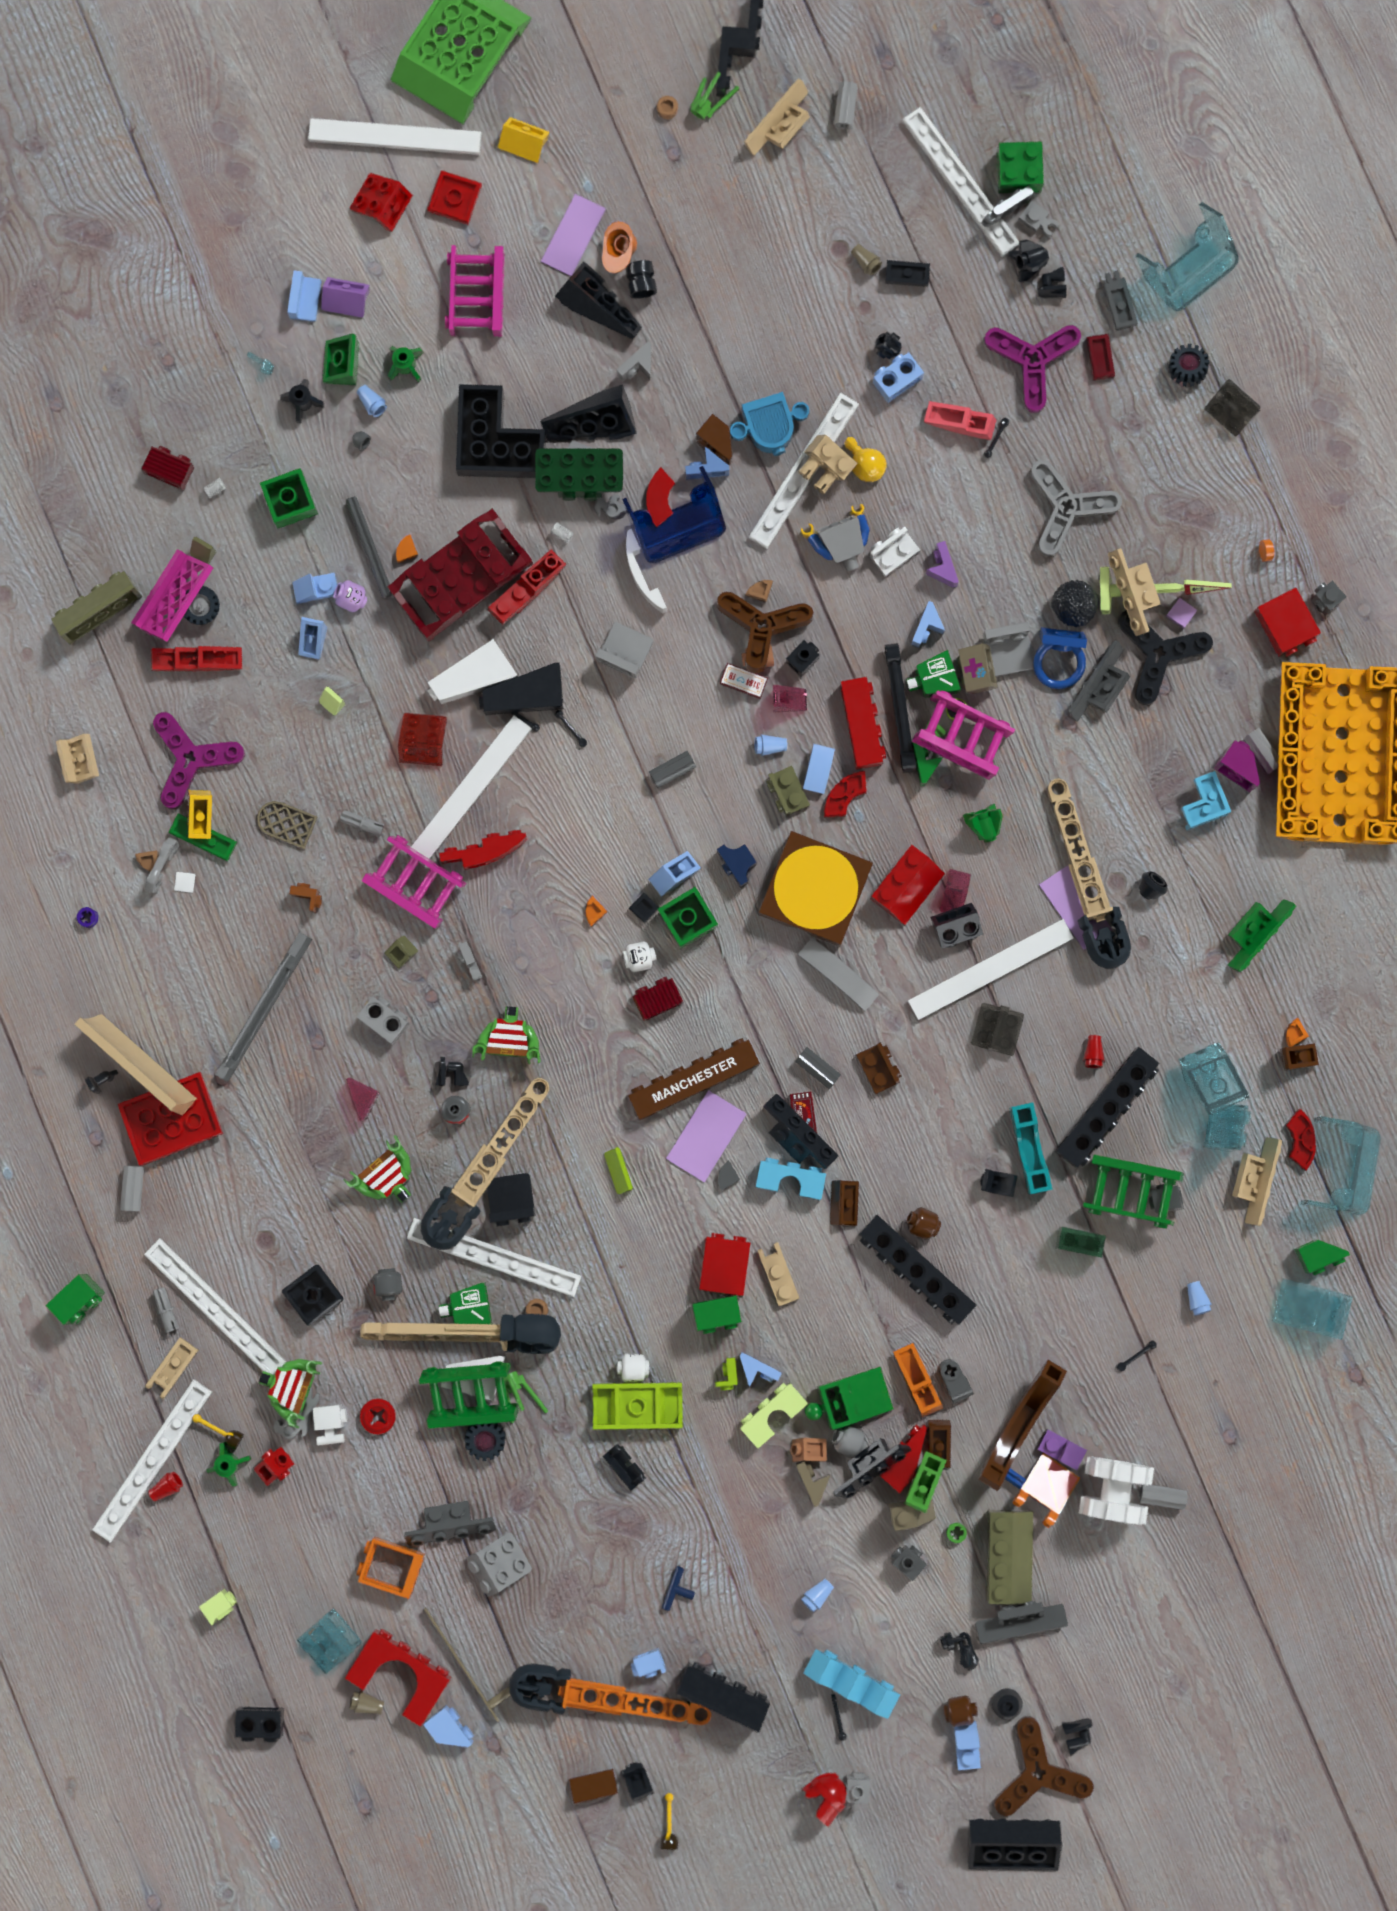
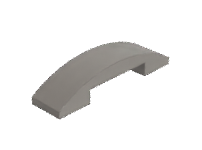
M813 938L799 952L798 955L844 992L862 1010L866 1011L879 996L859 975Z

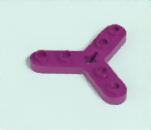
M1068 325L1033 346L995 327L986 332L984 343L989 350L1023 367L1024 405L1029 412L1038 413L1046 405L1045 365L1075 348L1081 340V332L1076 326ZM1037 355L1039 362L1031 364L1028 356Z
M161 712L154 717L153 726L177 758L161 793L162 803L170 809H177L182 805L199 768L238 764L245 757V750L238 742L231 741L195 746L170 713ZM193 752L196 760L190 761L187 768H184L187 765L185 755H190Z

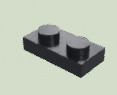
M887 260L885 284L928 287L930 263Z

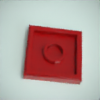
M441 170L427 209L428 212L469 225L482 183Z

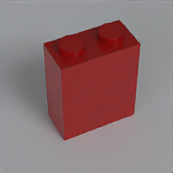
M1296 587L1258 606L1254 611L1278 657L1284 654L1288 657L1298 651L1297 647L1303 644L1305 647L1317 642L1316 638L1321 634Z
M711 1233V1237H706L699 1290L744 1296L751 1243L746 1242V1237L733 1236V1240L724 1239V1234Z

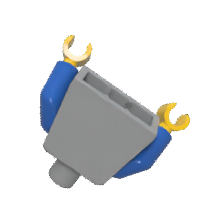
M863 504L859 506L860 512H856L852 506L851 516L815 531L810 523L808 524L811 529L810 532L805 533L801 528L803 537L808 539L813 549L826 560H833L835 563L843 561L847 571L859 567L855 556L864 552V546L868 541L870 529L866 517L863 515Z

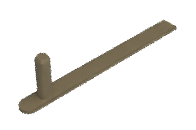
M425 1607V1612L496 1721L499 1722L500 1720L493 1708L511 1696L509 1687L487 1701L427 1607Z

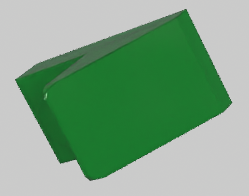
M912 742L920 786H925L943 757L926 760V757H929L928 749Z

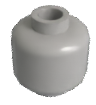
M850 1425L836 1429L832 1437L835 1450L848 1457L857 1456L867 1445L863 1431Z

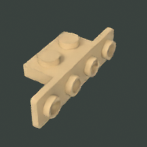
M801 79L796 80L744 141L750 154L756 155L767 141L783 149L809 119L808 112L798 107L799 103L808 94V90Z
M1121 548L1109 552V565L1114 571L1116 585L1123 598V606L1130 618V626L1136 636L1147 633L1149 628L1143 610L1161 604L1148 565L1144 563L1128 569Z
M1266 1137L1261 1158L1246 1153L1242 1155L1232 1196L1250 1201L1245 1218V1223L1261 1226L1264 1219L1267 1200L1270 1196V1189L1281 1152L1282 1140Z

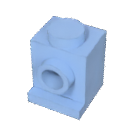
M659 1648L633 1657L634 1663L631 1664V1668L635 1677L645 1676L646 1679L657 1675V1670H661L662 1673L666 1672V1666Z

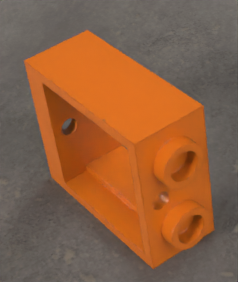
M378 1537L372 1538V1541L368 1540L364 1549V1554H367L365 1562H360L356 1575L360 1576L358 1582L410 1599L426 1553ZM378 1545L413 1557L403 1588L368 1576Z

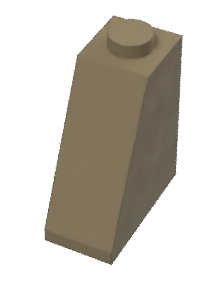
M932 1499L926 1513L906 1505L905 1501L888 1504L891 1525L894 1531L919 1527L936 1519Z

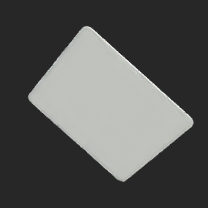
M177 872L174 890L193 893L195 874Z

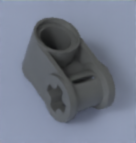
M952 1359L942 1361L939 1365V1372L953 1403L955 1404L974 1395L958 1363ZM947 1365L955 1367L952 1375L944 1373L947 1370Z

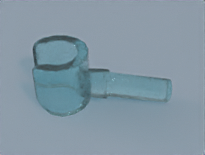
M248 352L247 357L261 364L260 371L262 373L272 374L274 365L270 360L259 358L253 353Z

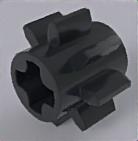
M889 332L880 334L875 341V348L878 349L876 354L883 359L898 356L902 349V343L899 342L900 337L894 332L891 334Z

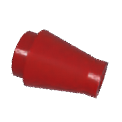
M1099 1035L1088 1036V1043L1083 1058L1086 1068L1099 1069L1105 1063L1101 1042L1102 1037Z
M176 1472L166 1473L153 1488L148 1490V1494L156 1502L161 1498L179 1492L180 1488L183 1487L182 1480Z

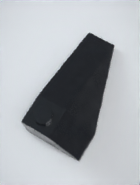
M583 261L555 297L571 311L633 339L642 326L626 307L620 306L615 299L617 297L613 291L609 292L603 285L604 279Z
M623 384L602 390L540 420L548 440H574L575 438H589V440L609 438V440H617L637 434L630 401Z

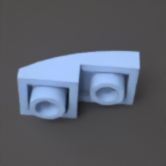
M813 743L803 789L822 794L825 793L833 761L834 748Z

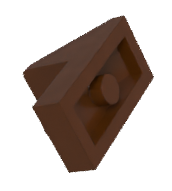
M1315 1043L1280 1049L1284 1071L1319 1065Z

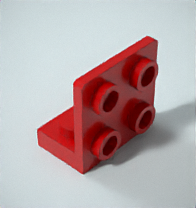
M369 173L349 209L352 212L374 218L386 230L393 232L413 195L399 181Z

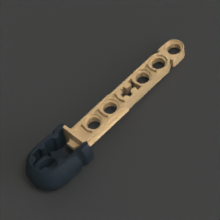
M1054 779L1049 783L1047 790L1051 804H1054V814L1071 863L1068 865L1084 913V916L1077 921L1080 929L1084 931L1082 936L1091 960L1105 969L1119 967L1127 961L1131 952L1130 938L1125 923L1120 920L1122 917L1120 908L1110 907L1095 858H1091L1074 803L1070 800L1071 794L1067 783L1063 779ZM1054 784H1061L1064 792L1056 795L1052 792L1051 788ZM1066 804L1070 807L1071 812L1068 815H1061L1058 807ZM1067 825H1074L1077 828V834L1074 836L1067 835L1065 827ZM1080 837L1081 840H1077V846L1079 849L1083 848L1084 850L1081 852V856H1078L1077 853H1072L1075 845L1074 842L1069 844L1068 841H1074ZM1081 866L1089 867L1091 870L1090 876H1080L1079 868ZM1092 886L1096 888L1097 896L1094 898L1087 897L1085 894L1087 887ZM1111 915V924L1115 927L1117 934L1115 943L1112 938L1115 936V933L1110 931L1108 927L1099 929V936L1095 940L1092 932L1093 926L1089 921L1096 920V923L1105 921L1104 916ZM1100 941H1101L1103 947L1100 948V951H1099L1098 947L1100 946Z
M537 1078L530 1083L524 1092L525 1095L519 1099L487 1146L483 1144L454 1188L443 1187L439 1193L440 1198L434 1200L421 1221L420 1231L424 1241L429 1246L438 1250H448L456 1246L472 1225L471 1219H476L481 1212L476 1203L505 1163L506 1159L504 1156L537 1110V1105L541 1104L548 1094L549 1084L546 1080ZM537 1082L543 1083L545 1086V1092L541 1095L535 1094L533 1091V1085ZM528 1100L532 1103L533 1109L531 1112L525 1113L521 1110L520 1104L522 1101ZM512 1118L520 1122V1128L516 1131L508 1128V1121ZM504 1128L508 1134L514 1135V1138L511 1139L508 1136L505 1141L507 1147L502 1146L499 1149L497 1147L498 1143L495 1140L497 1138L502 1139L505 1133L501 1132V1130ZM486 1155L493 1156L495 1159L494 1166H484L482 1162L483 1157ZM474 1173L480 1174L483 1178L482 1183L478 1186L472 1185L470 1182V1176ZM449 1194L456 1198L455 1203L460 1207L467 1205L471 1208V1211L467 1212L463 1217L464 1221L460 1227H455L452 1230L454 1235L450 1239L447 1238L451 1233L449 1228L452 1224H457L456 1217L458 1215L453 1210L449 1209L447 1212H442L440 1215L443 1218L440 1223L435 1222L432 1227L430 1226L432 1220L438 1219V1210L447 1203Z
M521 1314L516 1317L513 1315H502L501 1325L361 1324L360 1337L366 1340L500 1342L504 1352H515L518 1350L521 1353L547 1354L553 1352L559 1345L561 1330L560 1325L552 1316Z

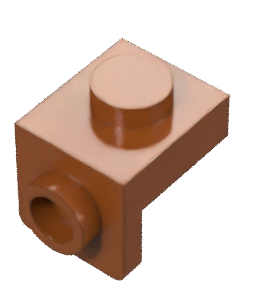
M297 883V886L291 885L289 893L291 896L311 899L310 912L316 913L317 908H321L322 895H319L320 892L317 889H312L309 884Z

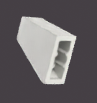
M499 1355L446 1365V1368L487 1365L497 1361L504 1363L506 1356ZM495 1378L482 1379L485 1399L493 1401L497 1391ZM473 1380L460 1381L462 1393L476 1396ZM442 1382L441 1387L452 1390L451 1382Z

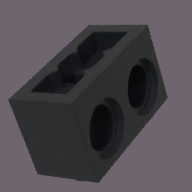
M972 903L930 917L936 939L942 949L953 947L957 943L966 940H974L978 936L983 935L978 912Z
M239 1706L236 1709L235 1737L241 1738V1741L251 1742L255 1741V1738H264V1742H277V1739L283 1736L284 1708ZM244 1719H250L253 1722L254 1727L252 1730H247L243 1726ZM266 1720H273L276 1723V1730L267 1729L265 1725Z

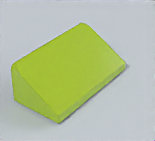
M617 1147L605 1152L604 1156L617 1194L633 1190L621 1149Z

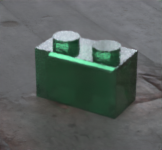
M1059 1227L1055 1249L1102 1258L1106 1236Z

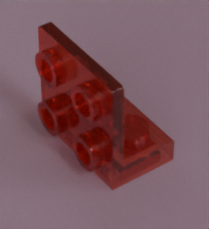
M404 713L398 742L399 763L442 766L447 717Z

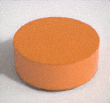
M1270 539L1261 540L1259 543V554L1263 562L1272 561L1274 558V546Z

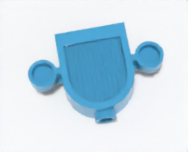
M783 392L742 404L741 411L746 425L742 422L733 423L730 427V435L736 441H742L747 435H750L753 444L759 450L773 453V456H779L786 452L785 448L792 440L793 420H806L809 416V407L804 402H798L790 412Z

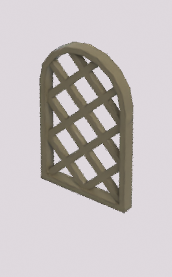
M272 801L261 807L258 812L257 821L260 829L270 837L305 849L318 817L289 806L286 803ZM275 804H279L284 807L277 809ZM273 805L275 811L267 814L265 808ZM289 808L298 812L291 815ZM286 809L289 816L281 819L279 812ZM276 813L279 821L271 823L269 816ZM303 814L311 816L312 818L305 820ZM300 815L303 822L295 824L293 817ZM266 818L269 825L262 827L260 820ZM290 819L293 826L285 829L283 822ZM313 821L311 828L309 830L307 823ZM280 823L283 830L275 833L273 826ZM304 824L307 832L299 834L297 827ZM271 828L273 834L268 833L265 829ZM295 829L297 836L290 839L287 831ZM285 833L287 840L278 837V835ZM307 835L306 840L303 843L301 837ZM296 839H299L301 845L296 844V843L291 842V841H294V840H296Z

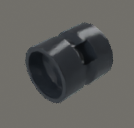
M639 260L629 263L625 269L627 278L631 281L628 283L630 297L642 299L655 295L657 287L655 279L652 278L654 276L652 261Z

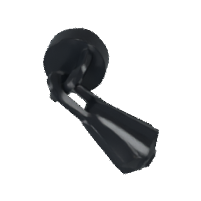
M951 1632L940 1636L943 1650H954V1643L959 1642L960 1665L965 1669L974 1670L978 1666L979 1658L973 1649L968 1633L962 1632L956 1638L952 1637ZM967 1639L968 1645L964 1646L963 1640Z

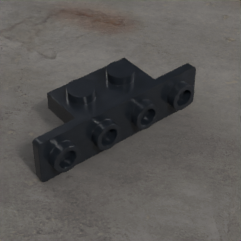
M775 1094L763 1106L778 1121L768 1133L799 1164L810 1154L824 1169H827L838 1158V1154L778 1094Z
M879 1438L847 1462L853 1477L834 1490V1496L845 1499L854 1496L859 1488L869 1485L874 1477L887 1472L889 1467L895 1462L902 1461L906 1454L911 1451L910 1446L897 1444L892 1449H889L885 1439Z

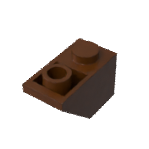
M712 413L696 432L697 444L704 450L705 447L730 466L732 463V449L729 426Z

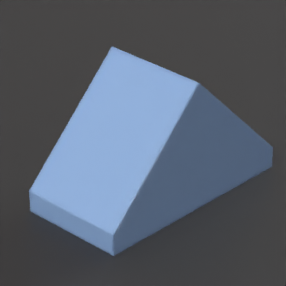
M305 617L301 618L298 655L320 660L327 632V626L324 621Z

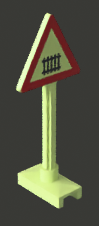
M1100 567L1102 615L1111 614L1112 597H1121V592L1116 584H1112L1109 567ZM1184 580V585L1177 583L1154 584L1157 593L1185 591V595L1232 588L1231 583Z

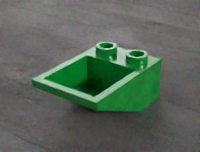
M881 1367L816 1386L822 1404H808L805 1408V1415L808 1419L815 1421L820 1419L822 1414L825 1413L829 1429L835 1430L894 1410ZM830 1389L834 1391L832 1398H828L826 1395ZM835 1411L841 1413V1417L838 1420L833 1418Z

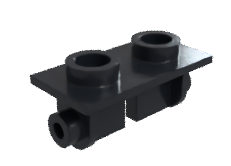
M616 1444L602 1456L630 1491L646 1479L644 1476L645 1472L635 1462H630L632 1458L625 1451L623 1445Z

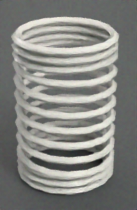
M218 478L213 484L211 483L203 487L208 497L211 498L217 492L219 493L226 489L221 479Z
M558 522L551 530V533L562 539L565 543H568L573 536L570 530Z

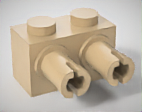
M817 435L804 451L810 458L799 469L798 473L800 475L803 474L802 477L809 480L820 466L825 473L814 484V487L819 489L820 493L825 494L835 480H844L857 463L827 435Z

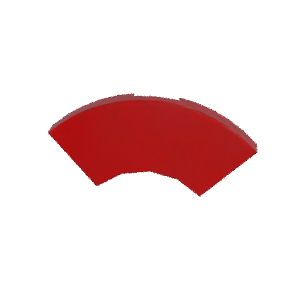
M662 467L653 475L646 495L648 515L656 528L673 516V512L669 507L668 497L670 491L675 486V482Z
M865 771L850 774L834 786L826 800L824 818L845 817L850 802L857 796L867 793Z
M1298 1109L1285 1125L1293 1140L1292 1150L1288 1157L1304 1171H1307L1316 1152L1315 1130L1308 1116L1301 1109Z

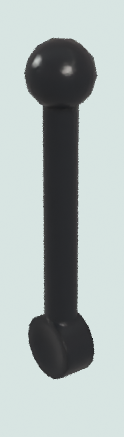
M1002 418L1001 426L990 447L984 451L986 458L992 456V450L1004 428L1009 425V419Z
M557 710L555 712L556 718L561 719L577 738L579 746L585 747L587 740L581 738L563 716V711Z
M511 713L529 725L532 731H539L540 726L537 723L533 724L519 713Z
M1154 1340L1149 1341L1148 1346L1124 1363H1118L1117 1369L1124 1371L1127 1365L1145 1352L1155 1349L1157 1343Z
M831 1694L839 1730L838 1739L845 1741L847 1735L843 1731L836 1695Z

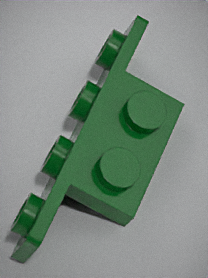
M1283 899L1270 914L1260 903L1255 902L1228 934L1241 948L1229 962L1228 966L1238 972L1246 969L1250 965V961L1264 948V945L1271 936L1278 932L1279 927L1292 915L1293 910L1297 906L1293 902Z

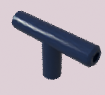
M676 1566L662 1605L663 1610L670 1611L675 1595L690 1600L694 1598L695 1591L679 1586L684 1572V1568Z

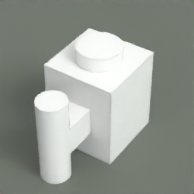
M342 1404L314 1407L315 1431L325 1430V1436L317 1437V1445L344 1443V1434L335 1435V1428L344 1427V1422H347V1411L342 1409Z

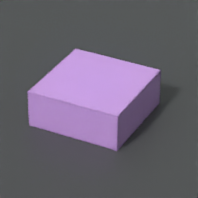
M1179 598L1166 617L1184 629L1197 610Z

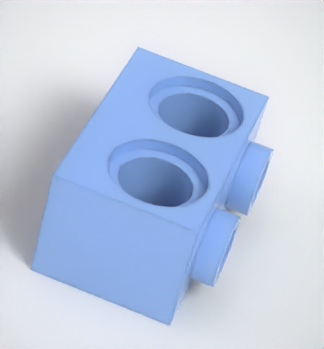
M909 352L904 356L903 354L898 355L892 360L893 364L887 368L883 366L874 373L873 384L887 403L923 379V370ZM903 366H908L911 369V372L908 374H904L901 372L900 368ZM889 378L893 380L894 384L886 386L882 381Z

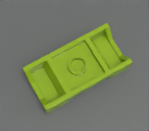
M682 1382L592 1384L593 1429L683 1428Z

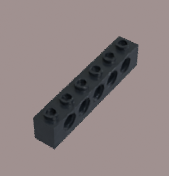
M1140 1047L1135 1048L1054 1152L1073 1167L1078 1168L1079 1165L1084 1167L1091 1158L1088 1155L1093 1148L1097 1150L1105 1140L1102 1136L1107 1130L1111 1132L1118 1124L1116 1118L1120 1113L1124 1115L1132 1106L1129 1102L1134 1096L1138 1098L1146 1087L1143 1084L1147 1079L1152 1080L1159 1071L1156 1067L1160 1063ZM1133 1068L1141 1071V1078L1139 1080H1134L1131 1077L1130 1073ZM1120 1085L1125 1086L1128 1090L1125 1098L1117 1094V1088ZM1105 1103H1111L1114 1106L1112 1115H1107L1104 1112L1103 1106ZM1092 1120H1097L1100 1123L1101 1128L1098 1132H1093L1090 1129V1122ZM1079 1137H1083L1087 1141V1146L1084 1150L1076 1146V1140Z
M875 1215L858 1234L862 1237L859 1241L866 1248L870 1249L873 1247L878 1252L876 1255L878 1259L885 1265L889 1262L895 1267L892 1271L899 1278L903 1279L906 1277L911 1282L909 1285L911 1289L918 1295L921 1292L928 1297L926 1302L936 1310L939 1307L944 1312L942 1317L951 1325L954 1322L960 1325L977 1306L878 1215ZM882 1234L886 1235L889 1239V1244L884 1248L879 1247L877 1244V1238ZM899 1249L905 1253V1260L901 1263L896 1262L893 1258L894 1252ZM913 1265H919L922 1269V1274L917 1278L912 1277L910 1274V1268ZM930 1280L937 1281L939 1286L938 1290L934 1293H930L926 1287ZM947 1295H952L955 1298V1304L951 1308H947L943 1304V1299Z

